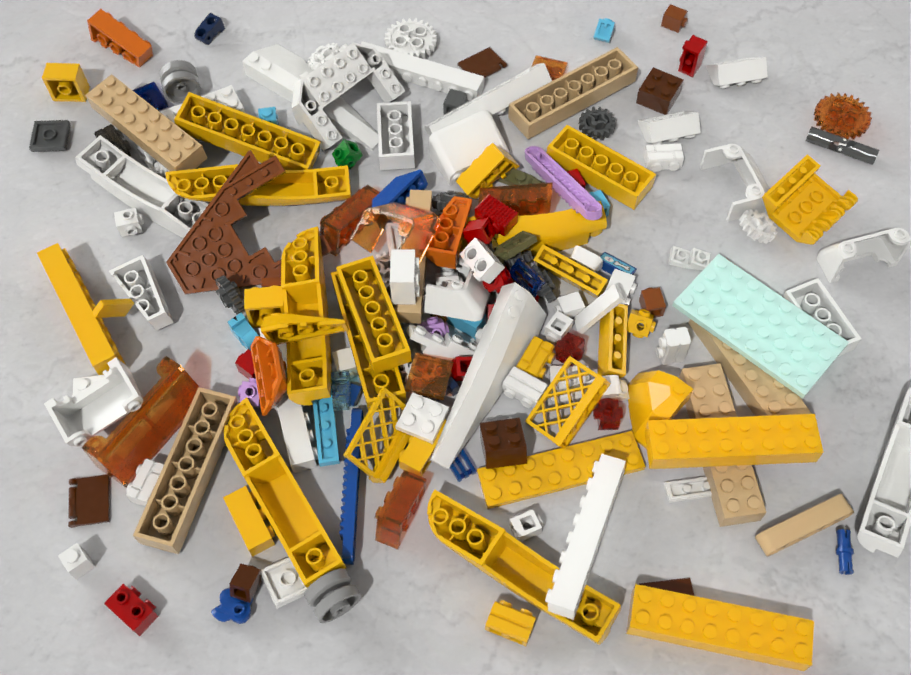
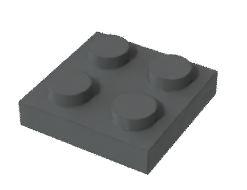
M69 120L34 121L29 145L31 152L66 151L71 125Z

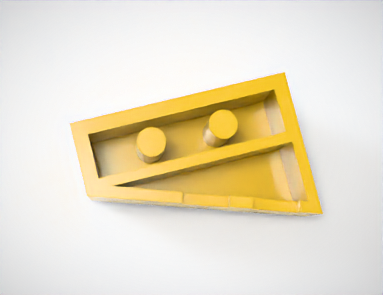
M491 143L472 162L471 166L460 174L456 182L468 196L476 200L493 187V182L500 177L503 180L507 177L505 173L513 167L517 169L520 166L508 152Z

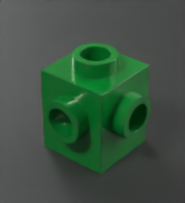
M343 139L333 151L332 156L337 166L348 165V168L351 170L363 154L355 142Z

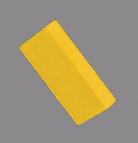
M132 299L100 300L92 311V315L94 318L124 317L132 308L134 302Z

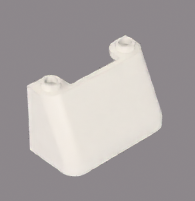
M487 110L480 111L444 127L429 137V157L449 186L457 183L456 180L460 177V174L468 169L472 162L491 143L496 144L509 154L510 152L492 115Z
M893 228L820 249L816 259L828 282L833 283L840 279L839 273L845 268L843 266L844 262L872 255L875 262L885 261L888 268L897 266L911 244V237L903 228Z
M114 358L107 364L110 369L109 371H103L104 377L72 398L66 395L63 397L64 401L56 402L52 398L44 403L66 444L81 447L90 438L125 415L141 408L143 398L129 368L119 359Z

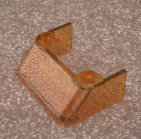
M397 202L372 207L363 212L350 238L352 241L372 253L387 222L398 223V233L404 237L398 249H415V256L419 257V264L440 225V217L434 212Z

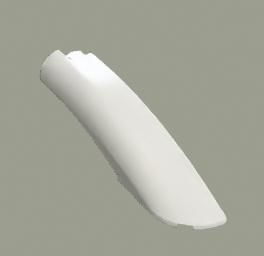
M101 135L75 157L76 164L90 174L92 180L131 208H136L140 214L182 238L186 236L209 205L203 201L190 200L179 196L170 188L164 177L141 165Z
M911 387L904 397L857 536L859 543L868 551L874 553L878 549L897 558L904 549L911 524Z

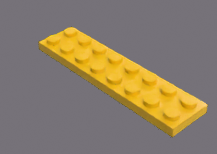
M628 431L527 456V464L486 469V467L478 468L477 474L487 509L586 485L589 477L593 478L594 476L592 472L595 460L599 461L601 454L625 460L624 475L644 470L645 464L633 432Z

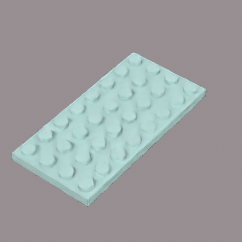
M720 254L709 263L672 304L674 308L802 399L849 343Z

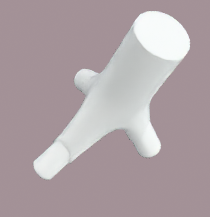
M145 151L146 158L141 156L140 160H143L147 164L148 169L155 173L154 163L156 160L154 158L151 159Z

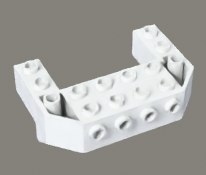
M354 42L348 46L346 43L338 49L339 53L336 55L334 52L325 58L327 60L325 63L322 64L320 61L312 67L314 70L311 73L308 71L304 72L299 76L301 80L294 84L291 109L299 125L304 123L314 139L321 141L320 147L323 151L343 137L322 108L366 76L385 103L391 102L405 92L376 48Z

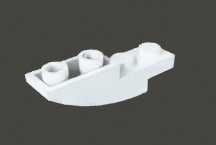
M410 324L406 330L409 338L419 343L423 353L440 359L453 360L455 357H473L478 346L473 341H465L458 334L446 333L443 338L438 333L432 334L427 332L420 325L416 327Z

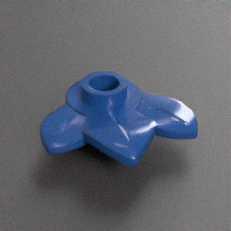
M224 589L220 593L221 605L211 610V613L218 621L226 622L232 620L235 623L242 624L250 618V605L253 599L249 603L231 597L230 589Z

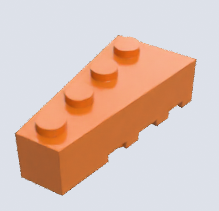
M100 9L87 20L91 41L95 43L97 41L101 42V46L104 48L110 47L113 53L116 55L122 54L123 58L132 64L141 67L153 56L152 45L147 40L140 38L135 31L129 30L124 23L114 19L110 13Z

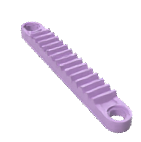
M530 146L525 149V159L532 166V169L540 177L542 176V179L553 190L555 189V192L562 196V199H565V202L569 203V206H572L576 213H580L587 220H598L602 217V205L542 148Z

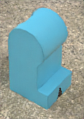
M241 312L227 323L239 342L247 350L251 351L250 346L255 336L259 335Z

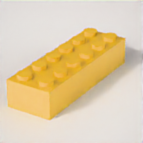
M566 125L547 146V154L565 171L578 169L584 182L633 210L654 185L656 173L569 125Z
M373 255L337 266L336 270L340 285L373 373L376 374L412 362L411 350Z

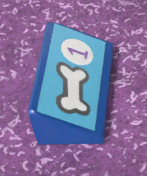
M606 252L599 256L603 260L602 270L611 275L614 269L632 275L637 270V268Z

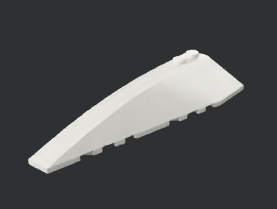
M279 44L253 51L242 61L246 76L291 103L293 100L294 84L301 80L299 76L306 71L312 72L308 63L303 58ZM341 96L322 108L339 132L371 151L378 146V133Z
M516 282L501 287L430 459L445 469H449L504 391L502 387L503 381L509 375L513 366H517L532 338L539 336L545 321L546 312L532 294Z

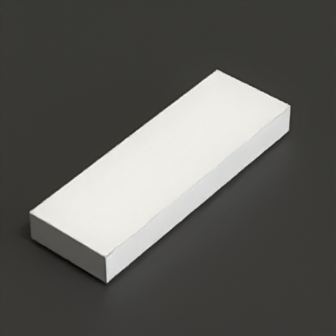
M616 284L612 285L573 318L579 333L583 334L624 300L619 286Z
M707 476L664 482L669 503L711 497L712 493L709 482H707Z

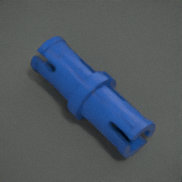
M839 529L836 531L838 544L836 555L839 558V573L844 574L845 571V575H850L854 573L852 563L854 549L851 548V531L846 530L845 533V529Z

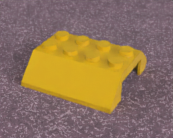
M808 154L772 186L762 198L768 216L775 224L796 242L813 245L823 236L825 231L827 232L845 215V210H850L858 202V197L850 190L841 196L815 173L821 165Z

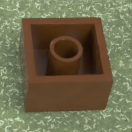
M653 67L639 88L636 103L666 115L680 95L684 79Z
M520 418L480 423V437L486 469L527 464V446Z

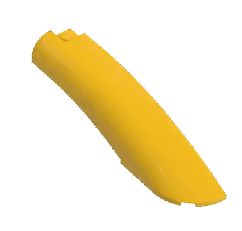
M238 164L165 172L170 188L179 196L190 200L211 202ZM346 165L319 169L285 170L286 173L238 201L244 206H292L352 200L349 168Z
M603 205L602 217L598 220H587L573 209L547 214L518 216V222L505 236L495 234L494 238L498 245L522 231L533 234L537 237V242L521 252L531 250L532 256H536L542 244L556 252L588 244L590 236L595 237L601 234L603 229H607V220ZM475 216L469 217L468 222L476 220ZM465 238L463 239L461 251L468 245Z
M317 226L297 234V238L292 243L288 242L283 250L281 258V288L284 313L329 318L321 242ZM330 334L287 343V396L296 404L308 406L313 405V400L330 398L332 386Z
M245 398L229 414V421L224 426V440L302 582L308 588L323 575L333 570L346 569L347 567L248 398Z
M434 489L428 502L427 514L431 530L438 540L495 581L596 644L600 645L603 643L621 611V604L586 585L574 620L549 612L548 603L545 602L548 590H553L555 583L552 580L555 570H560V568L507 533L505 529Z

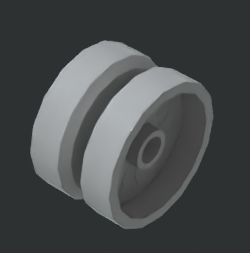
M175 60L161 68L159 76L163 94L167 100L182 104L188 92L196 95L200 94L201 88L197 72L191 63L184 60Z
M336 569L323 575L312 583L304 593L309 605L315 607L314 613L320 623H327L339 618L352 609L361 599V594L356 586L350 585L351 578L345 569Z

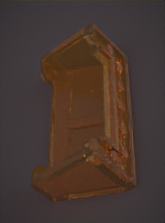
M167 356L157 365V373L162 378L143 397L141 408L130 412L106 439L102 436H94L82 447L96 467L126 488L135 479L138 465L143 464L145 459L152 460L181 427L199 387L181 365Z

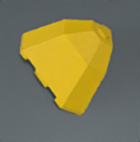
M659 370L638 373L627 384L630 397L628 399V408L635 440L647 449L644 433L647 422L650 420H671L688 402L693 388L678 377Z

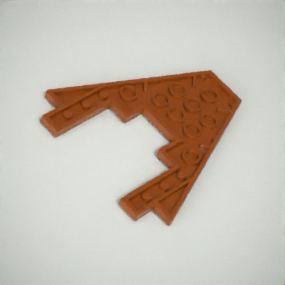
M249 150L166 261L186 295L217 291L219 288L215 280L222 275L226 276L230 282H235L238 288L261 285L262 278L281 277V259L275 262L266 247L249 255L232 227L233 224L247 217L238 200L286 173L276 155L259 164L253 152ZM321 235L322 257H324L333 250L324 235Z

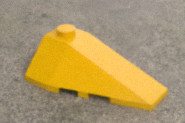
M273 313L268 317H264L261 325L262 334L266 339L275 342L277 345L349 331L348 325L343 319L286 313Z

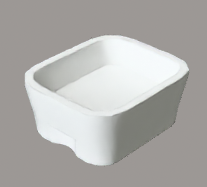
M580 246L574 247L570 257L571 260L595 273L602 269L603 260L598 255Z

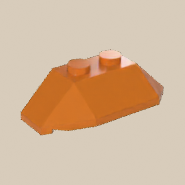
M255 336L250 348L262 416H266L287 391L286 363L283 361L282 353L275 342Z

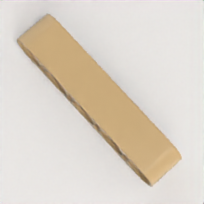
M839 494L764 530L755 539L768 557L848 518L854 513V510L843 494Z

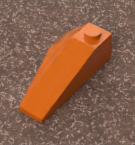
M454 196L443 209V213L438 219L432 222L429 230L423 233L418 251L436 266L456 269L464 239L463 230L468 222L472 199Z

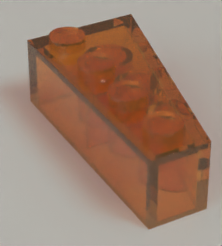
M553 182L480 188L478 205L490 194L509 208L511 207L517 211L518 216L550 213Z
M366 185L359 189L352 197L347 198L340 206L335 207L328 215L322 217L320 221V236L324 235L333 250L331 252L332 255L336 257L340 253L339 248L342 245L347 246L351 242L350 237L362 230L365 221L367 223L373 218L372 200L380 193L379 191Z

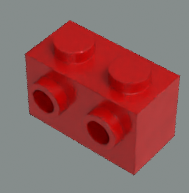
M692 35L689 41H685L682 47L683 53L679 59V72L694 77L702 65L708 41Z
M123 583L104 604L140 637L159 616L154 612L156 607L148 599L143 602L139 598L141 593L134 586L128 588Z

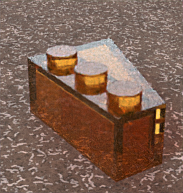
M405 470L400 477H396L393 483V490L387 492L383 507L379 506L375 514L377 519L376 541L398 550L401 544V533L407 531L409 527L407 523L411 515L415 514L425 493L426 478Z

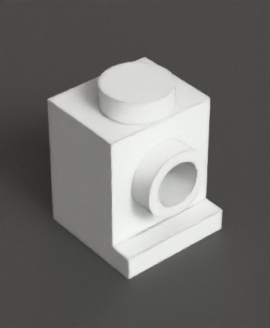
M557 310L545 326L544 335H546V339L551 343H561L572 330L574 320Z
M533 509L511 518L509 522V527L514 537L521 543L540 534L543 526L539 514L536 515ZM527 525L530 526V529L524 530L523 527Z

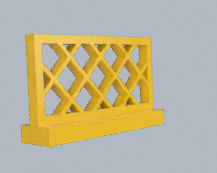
M569 356L524 422L559 447H567L611 383ZM571 363L577 365L578 374L568 376L567 369ZM592 375L595 377L591 385L584 386L582 376ZM579 377L580 387L570 389L569 379ZM560 381H566L567 390L557 392L556 385ZM581 391V400L573 403L571 393ZM568 394L569 404L559 406L558 396ZM554 397L556 407L546 409L545 401L547 398ZM570 407V416L566 419H561L560 409ZM556 410L558 420L548 422L546 412ZM543 413L544 423L534 424L532 422L537 414ZM558 424L559 432L554 438L549 433V426Z
M385 387L381 388L343 455L369 476L368 479L373 483H386L400 457L399 453L405 448L411 436L396 430L395 426L398 420L395 408L404 410L406 405ZM384 396L389 398L390 407L383 408L382 399ZM385 410L391 411L392 421H385ZM379 412L380 424L374 425L373 415ZM393 424L394 432L392 436L387 434L386 425ZM381 426L383 438L376 439L374 428ZM366 429H369L371 440L364 442L363 433ZM379 441L384 442L382 453H378L377 442ZM372 443L373 455L366 456L365 445ZM360 446L361 458L356 459L351 454L355 447ZM374 458L375 466L373 470L368 468L367 459Z

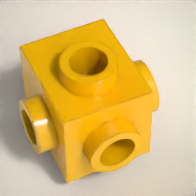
M632 309L627 323V332L633 333L632 335L637 338H648L649 332L653 333L655 328L654 315H651V312L648 310L640 309L637 311Z

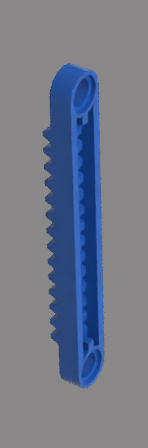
M352 408L351 427L346 429V449L363 421V408ZM360 446L355 447L351 454L356 459L361 458ZM346 458L344 460L345 474L343 475L344 482L342 484L344 490L342 491L343 498L341 499L343 506H341L342 514L340 518L342 522H340L341 530L339 534L341 540H343L342 560L345 565H354L360 469Z

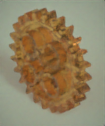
M831 93L829 97L825 96L824 99H820L813 115H815L814 120L817 121L816 126H821V130H826L846 139L851 137L854 140L856 136L861 137L862 133H866L872 120L870 117L871 112H867L869 107H863L865 102L859 103L860 98L854 100L853 95L847 97L846 93L843 96L837 93L834 96Z

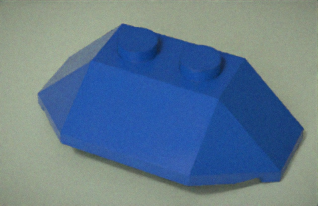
M416 170L395 177L372 200V216L380 230H385L387 222H404V212L408 211V208H406V197H409L410 190H424L427 188L428 183L422 170Z

